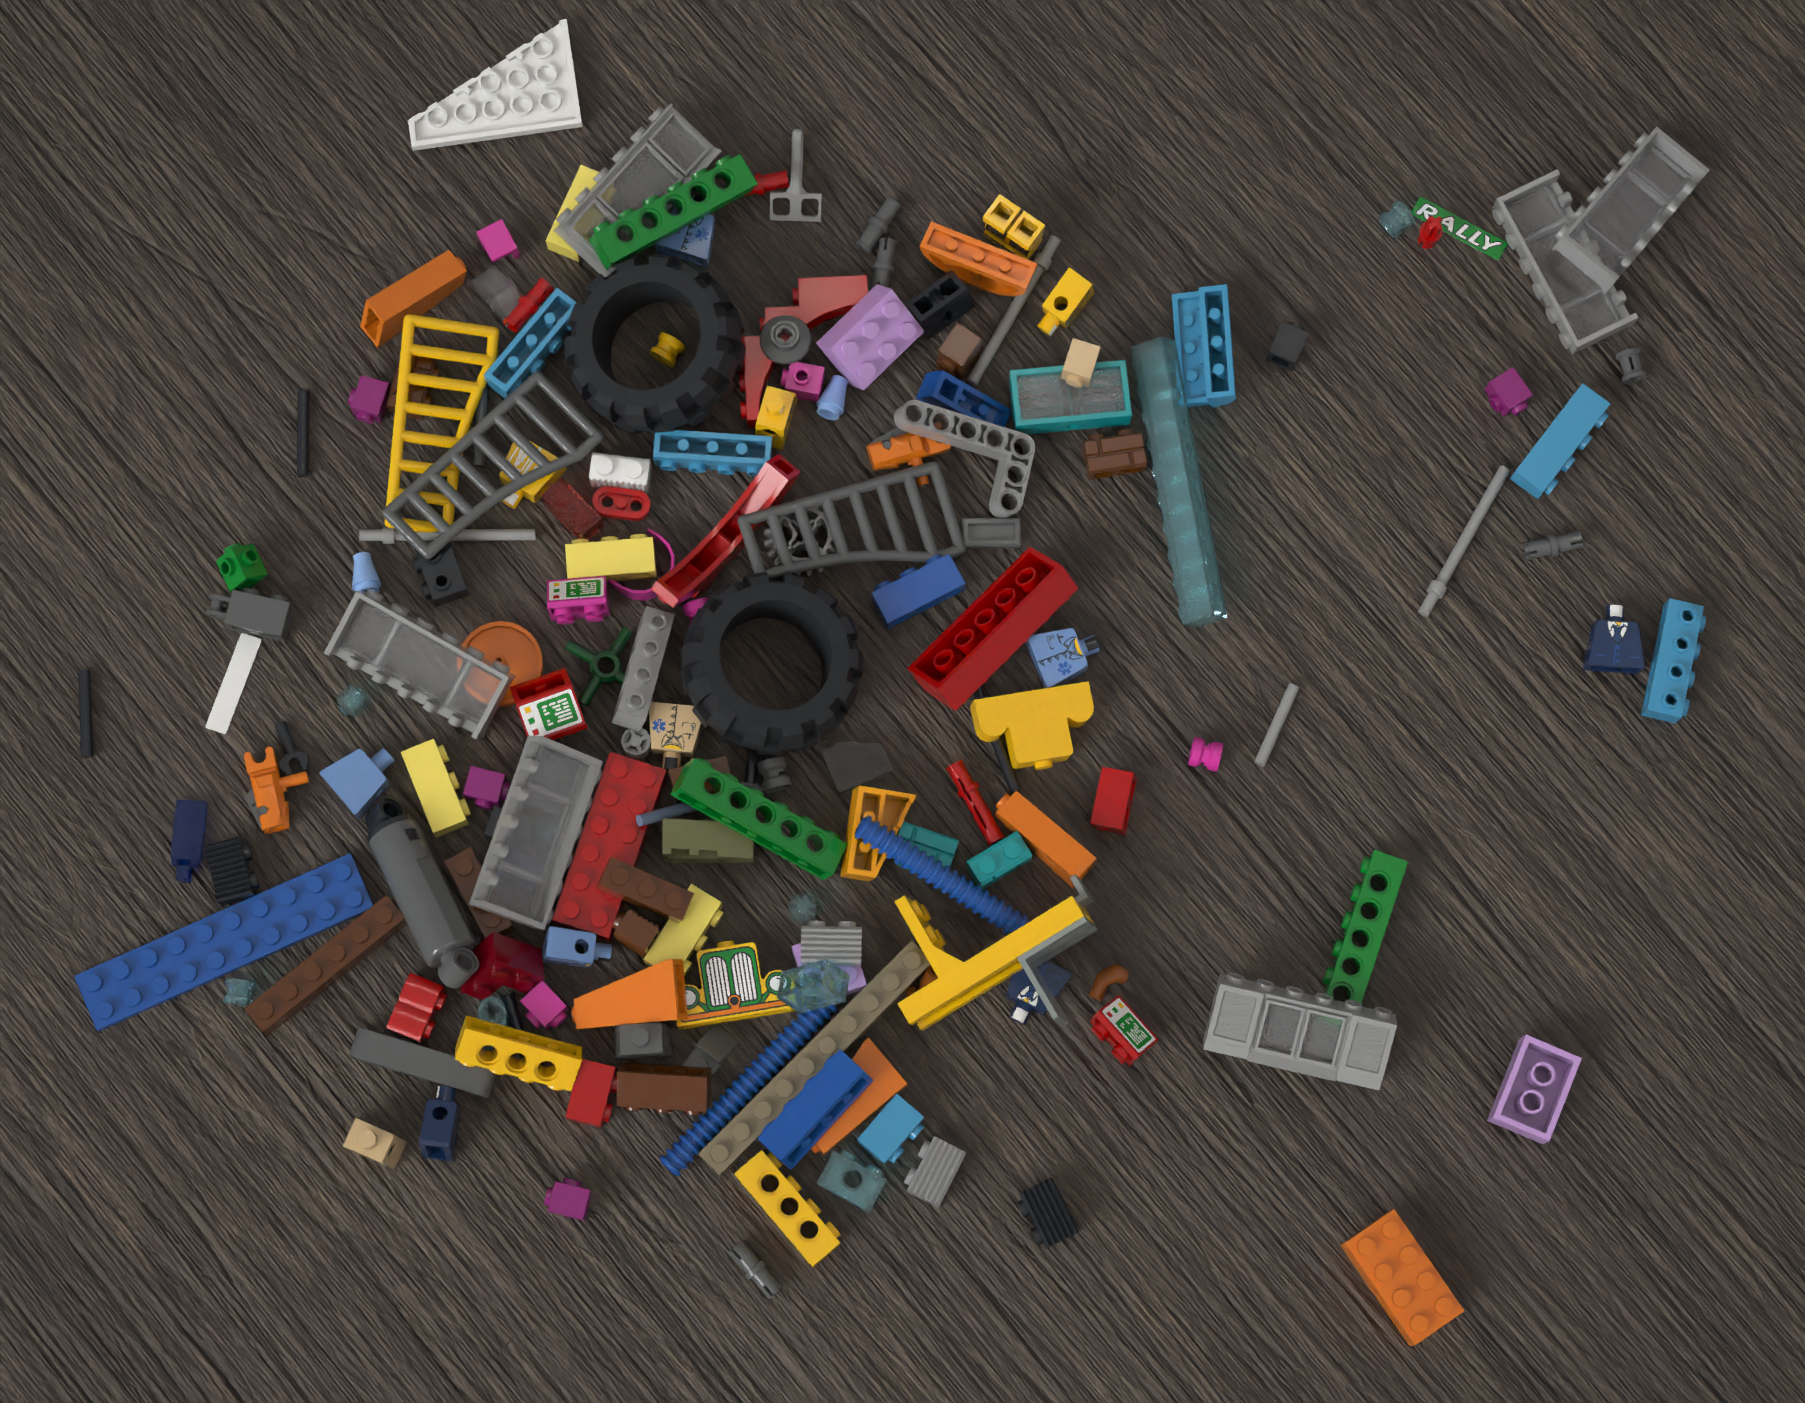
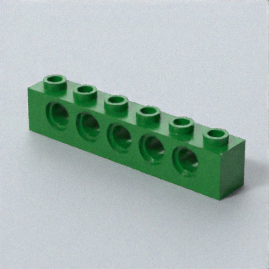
M741 154L734 158L727 155L715 163L716 167L710 171L703 168L691 176L692 180L683 185L682 181L673 184L667 188L668 193L659 198L655 194L643 201V207L634 211L633 207L619 214V220L610 224L609 221H605L593 229L595 233L589 239V242L606 271L614 267L616 263L629 259L751 192L758 183ZM714 178L723 179L726 183V188H719L715 184ZM690 191L700 193L702 202L694 201L691 198ZM666 205H674L678 209V215L670 214L666 209ZM641 218H650L654 223V228L645 227L642 224ZM617 231H625L629 235L630 241H621L617 236Z
M693 758L684 765L670 794L822 880L834 874L847 846V843L840 840L838 834L818 828L810 818L795 815L789 811V807L785 804L770 801L764 797L760 790L753 787H745L738 783V779L735 776L713 769V765L710 762L701 758ZM705 782H708L712 785L714 789L713 794H710L705 790ZM730 796L738 800L739 809L732 806ZM756 811H760L764 815V823L757 819ZM782 825L789 829L790 837L782 833ZM807 839L815 844V852L808 848Z
M1374 850L1369 857L1364 856L1359 870L1360 873H1363L1361 883H1355L1350 896V900L1354 901L1351 912H1345L1341 923V928L1345 929L1342 940L1337 938L1331 955L1336 957L1333 968L1328 966L1322 983L1327 985L1324 994L1333 997L1334 989L1341 988L1347 993V1000L1362 1003L1408 861ZM1374 877L1381 879L1384 883V890H1373L1370 885V879ZM1363 905H1369L1374 909V919L1363 917L1361 914V907ZM1353 933H1361L1365 937L1366 945L1364 947H1357L1353 944ZM1349 960L1355 963L1357 967L1355 975H1348L1343 971V961ZM1318 1014L1315 1021L1340 1029L1342 1020Z

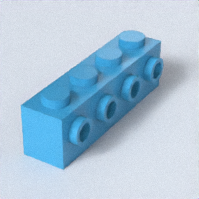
M556 288L486 371L484 378L487 385L505 399L535 371H541L547 356L550 353L555 354L564 342L563 337L568 331L572 332V328L567 322L576 302Z
M1582 383L1510 479L1536 499H1539L1543 492L1549 495L1559 482L1555 479V476L1560 470L1566 473L1576 459L1571 455L1577 448L1581 451L1585 448L1592 438L1588 433L1593 426L1598 429L1609 416L1605 411L1611 403Z
M674 430L673 432L655 433L654 465L659 466V469L664 471H675L678 467L689 468L688 470L694 473H704L708 469L718 470V473L723 475H733L735 471L747 472V475L756 477L766 461L772 458V436Z
M1671 598L1663 604L1641 716L1676 723L1682 716L1687 715L1690 700L1686 699L1687 689L1692 688L1695 678V672L1691 671L1693 660L1697 661L1701 644L1697 643L1698 633L1703 632L1706 623V616L1702 615L1704 606Z

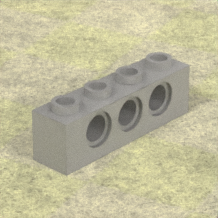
M646 606L640 618L612 724L640 732L647 718L675 614Z

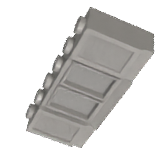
M1230 972L1227 975L1220 973L1203 1039V1050L1326 1080L1340 1081L1380 1090L1397 1028L1396 1014H1392L1391 1010L1384 1007H1374V1009L1362 1007L1361 1003L1354 1000L1336 1001L1333 1000V997L1324 993L1306 994L1303 993L1302 989L1293 986H1287L1286 989L1276 987L1272 982L1258 979L1256 982L1246 980L1244 976L1238 973Z

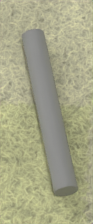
M1288 684L1256 756L1255 764L1265 767L1299 691L1297 685Z

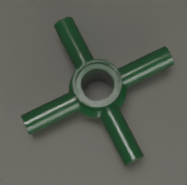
M622 628L608 651H600L595 654L572 639L569 640L564 648L589 663L592 678L577 700L583 706L587 707L602 683L612 682L613 680L621 684L623 683L625 672L621 670V662L618 657L633 634L628 628ZM601 660H607L612 664L613 671L604 674L599 671L597 663Z

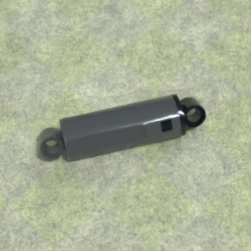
M391 796L382 797L365 817L366 827L370 831L367 835L369 847L425 963L432 968H438L439 978L446 986L455 989L460 988L479 968L478 958L472 952L475 947V938L416 817L405 814L404 806L396 798Z

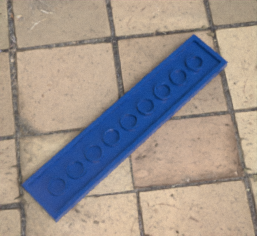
M350 853L77 974L74 977L96 1030L102 1031L362 915L374 904Z

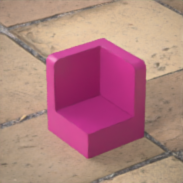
M502 219L476 232L483 250H486L492 262L511 253L514 259L520 257L518 248Z

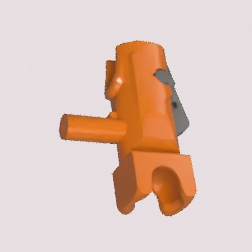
M941 421L933 423L938 430H942ZM896 427L870 442L866 446L872 469L876 471L897 469L900 464L908 463V466L912 465V467L922 465V458L946 453L951 450V445L938 443L935 440L905 432ZM927 475L916 478L918 486L929 484Z
M267 747L265 749L266 759L262 763H256L251 753L246 752L244 754L247 773L250 776L252 789L245 796V799L260 829L264 834H272L290 828L289 802L285 801L284 792H287L289 787L309 783L307 771L280 777L276 752L273 747Z

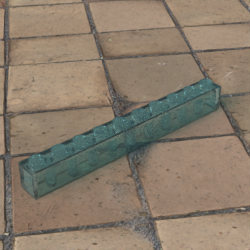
M1158 337L1131 347L1133 353L1132 365L1137 375V392L1143 407L1142 419L1148 434L1147 446L1154 466L1152 473L1159 493L1157 500L1162 510L1163 532L1167 537L1168 559L1172 564L1174 575L1173 586L1178 596V614L1183 625L1201 627L1227 619V613L1176 341Z

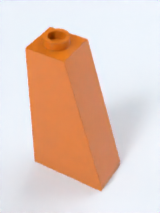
M447 250L366 300L360 327L377 348L381 347L403 330V320L407 314L422 316L463 285L467 272L464 262L459 257H455L450 250Z
M1015 791L1012 796L1006 793L995 805L998 808L995 817L1012 833L1017 831L1027 847L1072 889L1075 886L1070 877L1075 874L1082 880L1093 868L1097 858L1019 792Z
M667 959L575 998L571 1014L572 1020L576 1024V1029L688 1019L683 959Z
M870 1038L863 1042L852 1060L874 1081L811 1148L815 1154L820 1151L825 1156L887 1104L896 1094H899L907 1087L906 1081Z

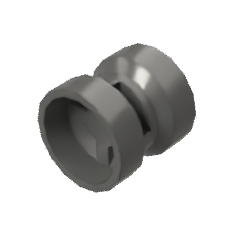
M784 756L769 758L757 763L758 772L764 778L762 783L764 793L779 792L792 787L791 778L786 775L787 763Z

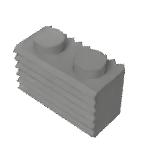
M808 921L807 926H801V965L861 966L862 927H856V922L840 921L838 922V927L826 926L825 921Z
M935 1136L931 1142L925 1140L918 1154L919 1157L923 1158L918 1169L911 1167L904 1181L905 1184L909 1185L906 1192L939 1208L966 1152Z

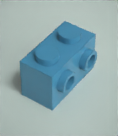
M896 1094L859 1136L857 1142L883 1165L888 1160L894 1163L904 1152L901 1145L909 1137L913 1141L923 1130L924 1126L921 1122L924 1120V1116Z

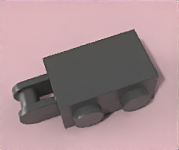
M242 588V591L232 590L231 598L210 594L211 605L210 609L206 610L205 615L224 620L228 630L286 642L294 611L293 606L290 602H287L288 599L286 597L271 594L270 598L259 596L258 591L249 588ZM223 604L228 605L227 613L221 612Z

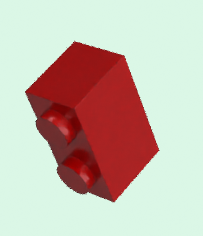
M582 1059L565 1116L567 1120L603 1128L604 1122L609 1123L613 1111V1105L609 1104L612 1092L617 1093L616 1067Z

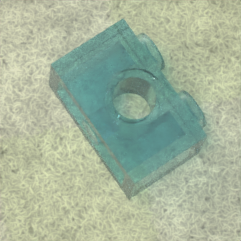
M827 959L781 971L777 999L800 1014L846 1002L850 975Z
M841 1150L840 1154L833 1151L816 1185L870 1214L887 1182V1179L882 1177L884 1172L870 1164L865 1168L855 1163L858 1158L845 1150ZM847 1173H859L862 1178L861 1184L856 1188L848 1187L844 1182V1177Z

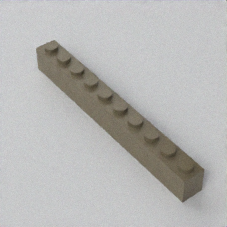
M911 940L698 1153L699 1157L720 1178L758 1141L757 1138L762 1134L764 1127L778 1117L783 1111L785 1104L802 1091L806 1081L815 1076L824 1067L826 1060L831 1055L836 1054L839 1049L846 1053L906 993L908 988L913 986L923 976L926 969L930 966L924 952Z

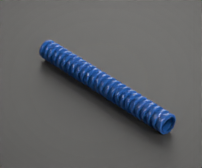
M870 815L865 816L858 825L854 838L863 839L862 843L871 844L870 848L879 849V854L885 853L887 859L893 858L895 864L901 863V868L910 869L909 873H916L919 879L924 878L926 884L932 883L934 889L940 888L942 894L948 893V898H956V903H963L964 908L972 909V913L976 914L978 912L981 919L987 918L989 924L995 923L997 929L1003 928V933H1012L1030 922L1027 915L1021 916L1019 910L1013 911L1011 905L1005 906V901H998L997 896H990L987 890L982 891L980 885L974 886L972 880L966 881V876H958V871H951L950 866L942 865V861L938 860L936 862L933 855L927 856L925 850L919 851L917 845L911 846V841L907 840L905 842L903 836L899 835L897 837L893 830L889 832L886 825L880 826V822L878 820L872 821Z
M818 992L816 994L817 998L815 1000L811 999L809 1001L810 1005L803 1007V1013L798 1012L796 1015L798 1018L796 1020L792 1019L790 1021L791 1025L789 1027L785 1026V1031L777 1034L778 1039L776 1041L773 1039L771 1041L772 1045L770 1047L766 1046L763 1054H758L759 1059L757 1061L752 1060V1066L750 1068L747 1066L745 1068L746 1072L738 1075L739 1079L737 1082L733 1080V1086L731 1088L727 1087L725 1089L726 1093L724 1095L720 1094L718 1096L720 1099L717 1102L715 1100L712 1102L713 1107L711 1109L708 1107L707 1113L705 1115L701 1114L699 1116L700 1120L692 1123V1129L687 1128V1134L685 1136L681 1135L679 1137L680 1141L678 1143L674 1142V1147L671 1150L669 1148L666 1150L668 1154L665 1157L662 1155L659 1158L660 1162L674 1176L677 1175L679 1177L681 1175L679 1171L682 1168L685 1170L687 1168L686 1164L688 1162L692 1163L695 1155L699 1156V1150L704 1148L706 1143L711 1141L713 1136L720 1132L719 1129L721 1127L724 1128L726 1126L725 1123L728 1120L731 1121L733 1119L732 1116L734 1114L737 1115L740 1112L739 1109L741 1107L744 1108L746 1106L745 1102L747 1100L751 1101L753 1099L752 1095L754 1093H759L758 1089L760 1087L764 1088L766 1086L765 1081L767 1079L770 1081L772 1079L771 1075L773 1073L777 1074L780 1066H785L784 1061L786 1059L790 1060L792 1058L791 1054L793 1052L796 1054L798 1052L797 1048L805 1045V1039H811L810 1034L812 1032L816 1033L818 1031L817 1027L819 1025L823 1026V1021L831 1018L830 1013L837 1011V1006L825 994Z

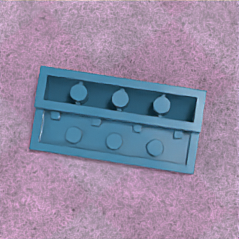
M1227 284L1198 287L1199 291L1172 294L1179 405L1181 408L1210 405L1211 408L1219 407L1236 400Z

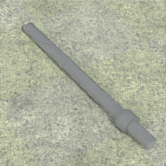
M1051 235L1042 252L1037 253L1033 262L1038 263L1028 288L1023 295L1015 296L971 371L967 381L972 385L977 386L1041 274L1047 272L1051 265V257L1061 242L1056 236Z
M1499 466L1436 580H1432L1427 588L1428 594L1418 610L1422 616L1428 617L1437 600L1443 598L1447 590L1446 584L1510 472L1507 467Z
M383 526L382 529H359V541H383V544L407 541L394 528ZM464 529L451 541L536 540V530ZM415 531L424 541H432L441 534L439 531Z

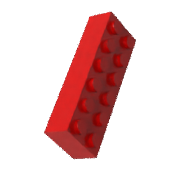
M1029 547L907 669L925 692L956 711L1022 644L1027 642L1029 637L1043 623L1048 621L1050 616L1063 603L1069 600L1078 587L1062 565Z
M613 752L609 753L552 918L555 925L566 929L595 933L597 939L612 942L614 936V928L612 926L618 915L622 912L625 900L599 890L596 886L607 860L611 857L637 868L651 824L638 826L636 816L657 810L668 777L666 769Z

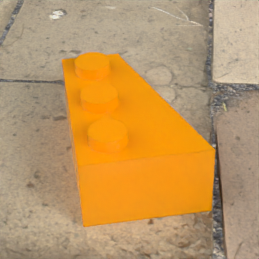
M861 785L852 790L845 838L847 846L843 853L840 877L868 882L877 877L886 854H879V849L870 848L871 844L862 843L863 839L854 838V833L863 818L870 815L872 821L878 820L880 826L886 825L888 827L887 830L889 832L891 830L895 831L896 835L916 795Z

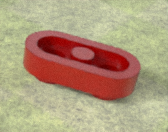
M604 486L599 488L592 498L595 511L603 517L640 521L645 519L651 510L649 497L640 490ZM606 499L613 501L610 507H604L602 503ZM634 503H640L642 508L639 511H633L631 506Z

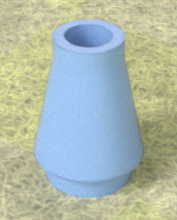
M839 375L832 376L830 383L816 403L818 407L817 413L821 417L828 420H838L839 416L844 413L846 387L848 384L846 378Z
M369 552L356 553L353 556L352 589L354 591H367L369 588L379 593L381 582L371 560V554Z

